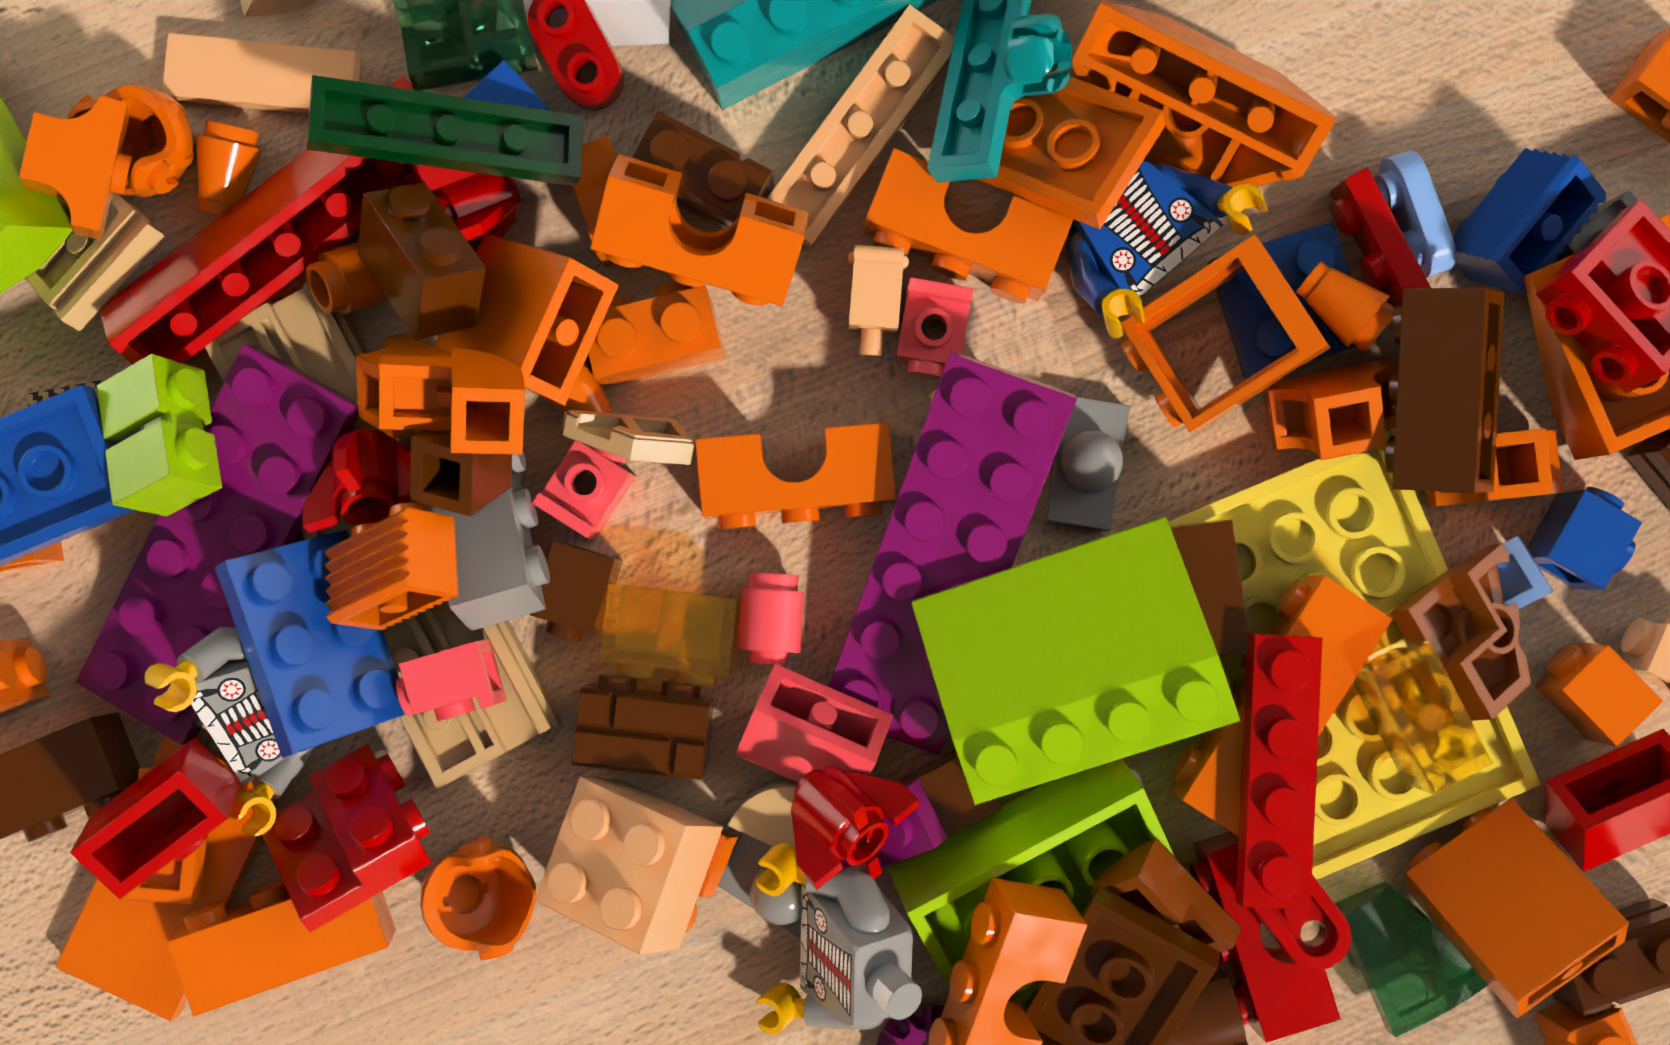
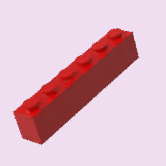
M404 75L390 85V87L415 90ZM305 150L105 303L100 309V314L108 344L132 365L150 354L184 364L305 271L309 264L318 261V256L321 253L332 250L360 228L363 193L418 183L412 164Z

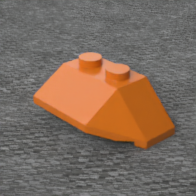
M1101 0L1072 58V66L1079 80L1163 110L1165 127L1144 160L1152 165L1164 163L1194 172L1232 188L1239 184L1249 183L1259 187L1279 180L1288 181L1302 178L1336 122V116L1280 72L1166 15L1106 0Z

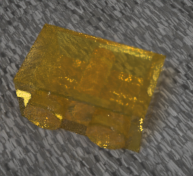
M608 583L599 661L616 663L615 675L652 679L654 668L678 670V682L716 686L717 675L729 676L733 671L740 598Z
M1401 639L1369 656L1353 684L1404 784L1434 794L1493 764L1431 642Z

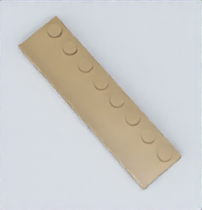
M307 282L302 284L303 289L274 304L266 303L251 311L205 347L223 383L242 345L248 344L261 348L356 402V355L367 353L348 315L341 314L338 311L329 314L323 312L313 299ZM360 417L357 418L351 432L360 429L381 431ZM411 434L394 438L411 452ZM340 512V524L311 533H308L302 527L301 531L306 540L346 529L349 537H351V528L354 525L348 523ZM442 601L441 605H434V608L426 609V612H418V615L410 616V619H403V622L395 623V626H387V629L383 630L399 678L402 677L399 663L471 642L490 639L507 701L481 709L478 697H473L475 711L438 722L434 709L411 716L403 715L399 717L436 789L445 786L562 723L557 710L509 620L470 631L449 608L448 601Z

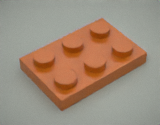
M1051 72V73H1048V74H1046V75H1050V74H1054V73H1060V72ZM1070 76L1068 84L1056 94L1023 96L1014 102L1010 109L998 175L996 178L977 180L1100 230L1164 129L1165 119L1163 110Z

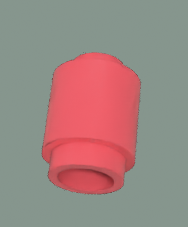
M748 573L747 588L740 589L737 649L750 650L749 663L787 665L788 652L801 653L804 592L798 591V575Z

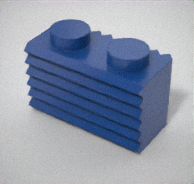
M1525 148L1508 170L1497 179L1494 187L1469 218L1457 228L1453 236L1456 252L1455 264L1470 281L1527 295L1524 276L1556 262V255L1564 253L1565 244L1572 243L1573 234L1581 233V224L1589 223L1590 214L1597 213L1598 203L1606 202V192L1583 161L1575 155H1572L1570 158L1564 153L1560 156L1555 152L1550 154L1544 150L1541 153L1536 149L1531 151Z

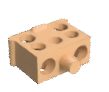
M855 245V251L850 252L848 255V262L853 266L849 331L861 332L860 355L882 356L883 335L896 334L898 330L903 269H906L909 264V259L904 255L905 249Z

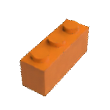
M279 880L248 894L250 902L227 910L223 902H216L188 913L183 917L185 924L169 939L167 944L194 1017L389 947L396 929L382 891L316 930L309 932L300 921L283 881Z

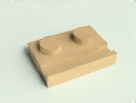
M113 193L102 241L76 235L72 231L44 266L27 276L25 280L48 306L58 312L56 316L61 321L81 331L162 241L165 235L151 224L152 221L127 195Z

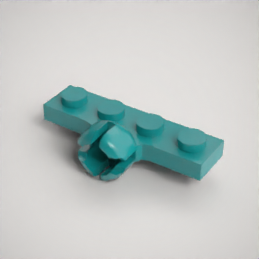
M1032 0L962 1L927 166L928 171L937 183L996 178L1010 109L1014 102L1023 96L1056 94L1068 84L1070 72L1046 75L1051 72L1065 71L1072 67L1070 36L1061 28L1060 17L1047 13L1029 16Z

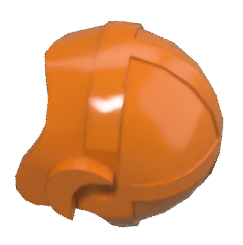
M126 84L104 95L106 97L128 103L130 117L121 154L133 157L125 195L149 197L164 194L174 189L180 183L177 179L192 164L196 151L193 130L183 107L167 93L154 90L142 84ZM86 95L71 109L67 119L84 115L92 109L97 99L93 100L89 95Z
M484 835L473 837V842L458 846V849L452 850L439 858L424 879L420 897L422 918L429 932L439 942L448 947L464 951H479L480 960L501 957L513 951V945L522 937L531 919L536 897L535 881L518 853L508 846L492 843L491 836Z

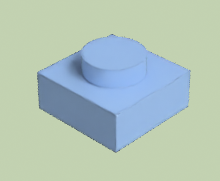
M1518 535L1503 543L1508 551L1510 562L1497 564L1504 605L1517 604L1519 610L1552 593V587L1520 536Z

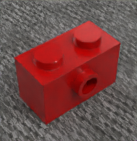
M1660 729L1545 781V825L1583 872L1670 834V735L1664 729Z
M195 737L93 813L70 853L120 900L172 860L181 861L188 857L205 841L212 830L226 821L230 815L241 782Z

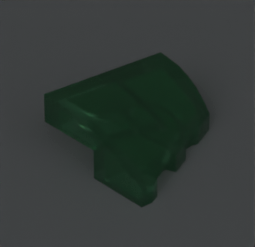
M393 0L401 27L408 75L416 91L483 80L504 60L516 73L538 70L523 0Z
M1382 882L1335 903L1350 926L1351 944L1347 952L1352 964L1361 971L1384 1026L1394 1037L1439 1017L1488 986L1437 925L1389 883Z

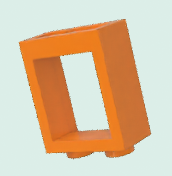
M1255 234L1143 308L1145 323L1140 324L1134 316H1130L1121 322L1122 328L1129 337L1120 343L1126 356L1140 375L1150 370L1163 390L1155 396L1161 411L1174 428L1184 423L1189 432L1200 431L1331 348ZM1246 270L1296 348L1200 408L1151 331Z

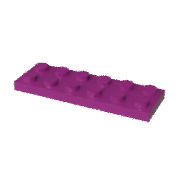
M242 345L210 410L212 423L203 427L205 432L212 433L215 437L222 488L167 517L158 515L76 681L77 684L181 745L188 743L195 737L197 738L203 723L191 704L178 712H170L153 704L157 696L164 694L168 690L170 683L160 689L147 685L144 678L146 670L151 665L157 663H165L176 667L178 666L177 658L219 627H236L215 567L226 560L295 543L303 527V503L330 462L332 447L336 440L344 434L351 432L358 418V402L254 345Z
M952 350L948 356L828 686L894 715L886 737L936 755L941 753L949 727L911 602L1013 566L1077 400L1075 394Z

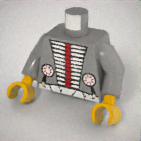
M219 627L177 658L178 666L173 667L165 663L151 665L146 670L144 678L147 685L156 689L163 688L170 683L168 690L164 694L157 696L153 704L170 712L184 710L191 704L242 785L252 781L253 791L251 793L238 792L229 818L240 820L248 809L253 806L252 816L244 823L242 832L259 836L269 831L275 823L276 808L270 799L281 798L317 746L285 758L281 757L236 627Z
M786 843L772 847L758 861L760 866L767 867V869L756 879V885L767 895L779 896L793 882L801 883L800 988L807 996L806 998H801L798 991L792 985L785 982L774 985L756 1000L758 1004H768L775 1009V1011L769 1012L758 1021V1027L768 1034H776L795 1018H803L807 1026L868 1030L881 1025L888 1017L901 1020L911 1016L917 1010L922 999L921 988L911 979L913 934L910 925L881 892L876 881L858 866L843 867L839 873L816 890L799 871L795 847Z

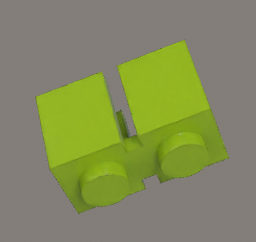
M150 354L97 385L104 439L116 441L144 425L143 430L105 450L112 505L167 517L222 488L214 434L203 430V427L212 423L204 370Z

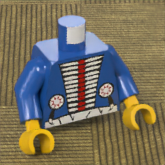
M1143 160L1100 230L1073 219L1069 229L1070 237L1066 244L1073 289L1098 314L1104 316L1109 336L1120 338L1123 336L1118 317L1131 315L1137 318L1140 324L1145 323L1140 297L1224 225L1218 218L1227 215L1232 230L1237 234L1245 235L1252 230L1249 218L1241 213V211L1247 208H1256L1263 213L1268 211L1261 190L1256 185L1249 183L1239 184L1232 188L1194 172L1164 163L1152 165L1150 162Z

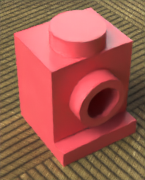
M910 277L895 362L907 364V374L940 380L950 351L962 354L974 288ZM931 318L940 320L945 326V335L938 340L926 338L921 330V325L924 321Z
M575 440L543 491L537 494L532 504L582 536L596 540L636 476L622 468L627 459L592 446L589 447ZM584 471H591L597 481L594 491L588 495L579 494L575 488L576 477Z
M490 639L471 642L399 663L402 677L396 681V690L400 705L407 716L434 709L438 722L475 711L473 697H478L481 709L507 701Z

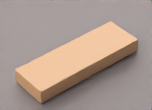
M168 33L162 92L170 95L176 102L309 114L312 75L359 82L362 58L356 51Z

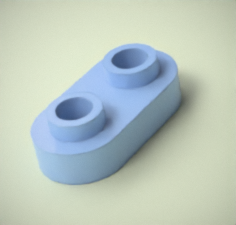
M1406 150L1384 158L1379 166V174L1374 176V180L1425 277L1427 278L1452 269L1456 259L1454 240L1423 159L1414 150Z

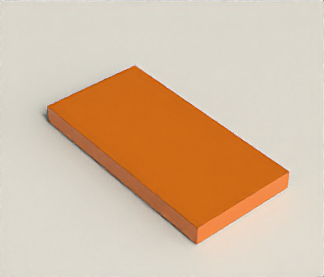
M164 735L150 766L159 765L185 744L181 745ZM206 747L238 779L224 755ZM252 781L245 785L241 783L238 792L251 793L254 789ZM281 798L270 799L275 808H277ZM253 806L248 809L240 820L228 817L226 821L208 834L200 901L192 905L126 900L125 896L119 900L106 886L96 879L55 968L168 1021L177 1018L186 1003L187 997L167 942L185 924L183 917L188 913L216 902H223L225 909H230L263 838L262 835L253 836L242 832L244 823L252 816Z

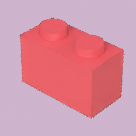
M774 664L735 755L798 783L806 774L813 770H822L834 766L845 771L870 776L894 715L778 664Z

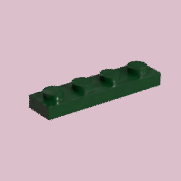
M312 75L306 150L576 186L581 178L583 116Z

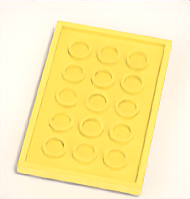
M1386 431V442H1388L1391 435L1389 431ZM1386 448L1322 461L1320 458H1316L1168 520L1170 527L1221 519L1232 520L1249 633L1270 634L1281 616L1275 611L1281 596L1292 582L1297 579L1303 582L1306 576L1326 575L1393 619L1390 614L1391 611L1425 585L1448 571V567L1415 491L1392 489L1393 475L1388 474L1385 465ZM1394 619L1318 736L1312 874L1316 880L1541 785L1508 707L1506 706L1491 720L1453 722ZM1245 653L1219 656L1231 692H1233L1246 671L1241 667V661Z

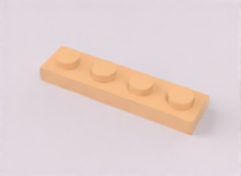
M910 4L767 197L769 200L809 212L803 243L811 249L819 241L950 62L955 37Z

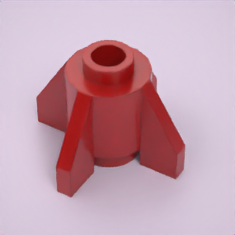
M412 164L417 182H425L475 252L485 233L503 238L510 227L516 224V210L521 208V197L511 177Z
M360 429L344 434L333 445L330 462L302 505L303 527L308 533L338 525L340 524V512L343 518L354 526L365 523H378L389 517V509L392 506L401 503H412L413 501H410L411 452L394 438L381 431Z
M837 766L809 772L797 784L791 806L797 864L800 873L818 890L843 869L840 860H846L850 865L858 866L873 879L877 878L882 873L876 853L882 848L889 834V827L883 821V818L885 817L896 826L920 806L919 799L901 782L845 771Z

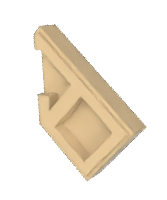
M580 410L564 411L561 434L570 439L630 461L692 464L696 444L674 418Z

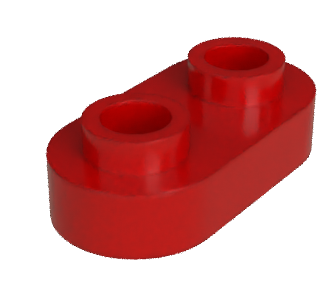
M533 0L528 12V26L563 94L574 104L586 110H602L612 105L623 90L624 71L590 5L585 0ZM557 9H567L568 17L566 22L561 27L552 28L550 26L551 14ZM595 64L597 66L596 78L591 83L581 84L579 81L580 70L585 65Z
M1313 874L1311 910L1252 908L1283 951L1295 962L1307 969H1329L1342 961L1351 944L1349 923ZM1316 920L1319 925L1318 934L1312 940L1302 941L1301 929L1303 925L1308 921Z

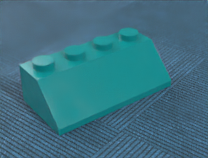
M671 0V12L721 109L724 110L897 22L909 4L919 11L939 0Z

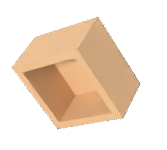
M579 777L534 901L638 954L679 950L723 826L625 781Z

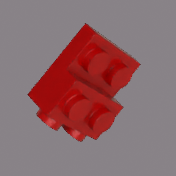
M1640 199L1622 210L1588 247L1570 257L1535 294L1546 306L1545 318L1550 327L1560 334L1574 336L1593 357L1591 369L1595 376L1608 385L1619 386L1626 394L1665 375L1670 370V230L1646 203Z
M368 744L309 775L308 778L315 791L277 811L275 823L269 831L262 835L299 919L309 932L316 930L432 863L420 841L421 838L431 833L413 799L401 804L396 795L397 791L406 787L399 771L388 753L376 759Z

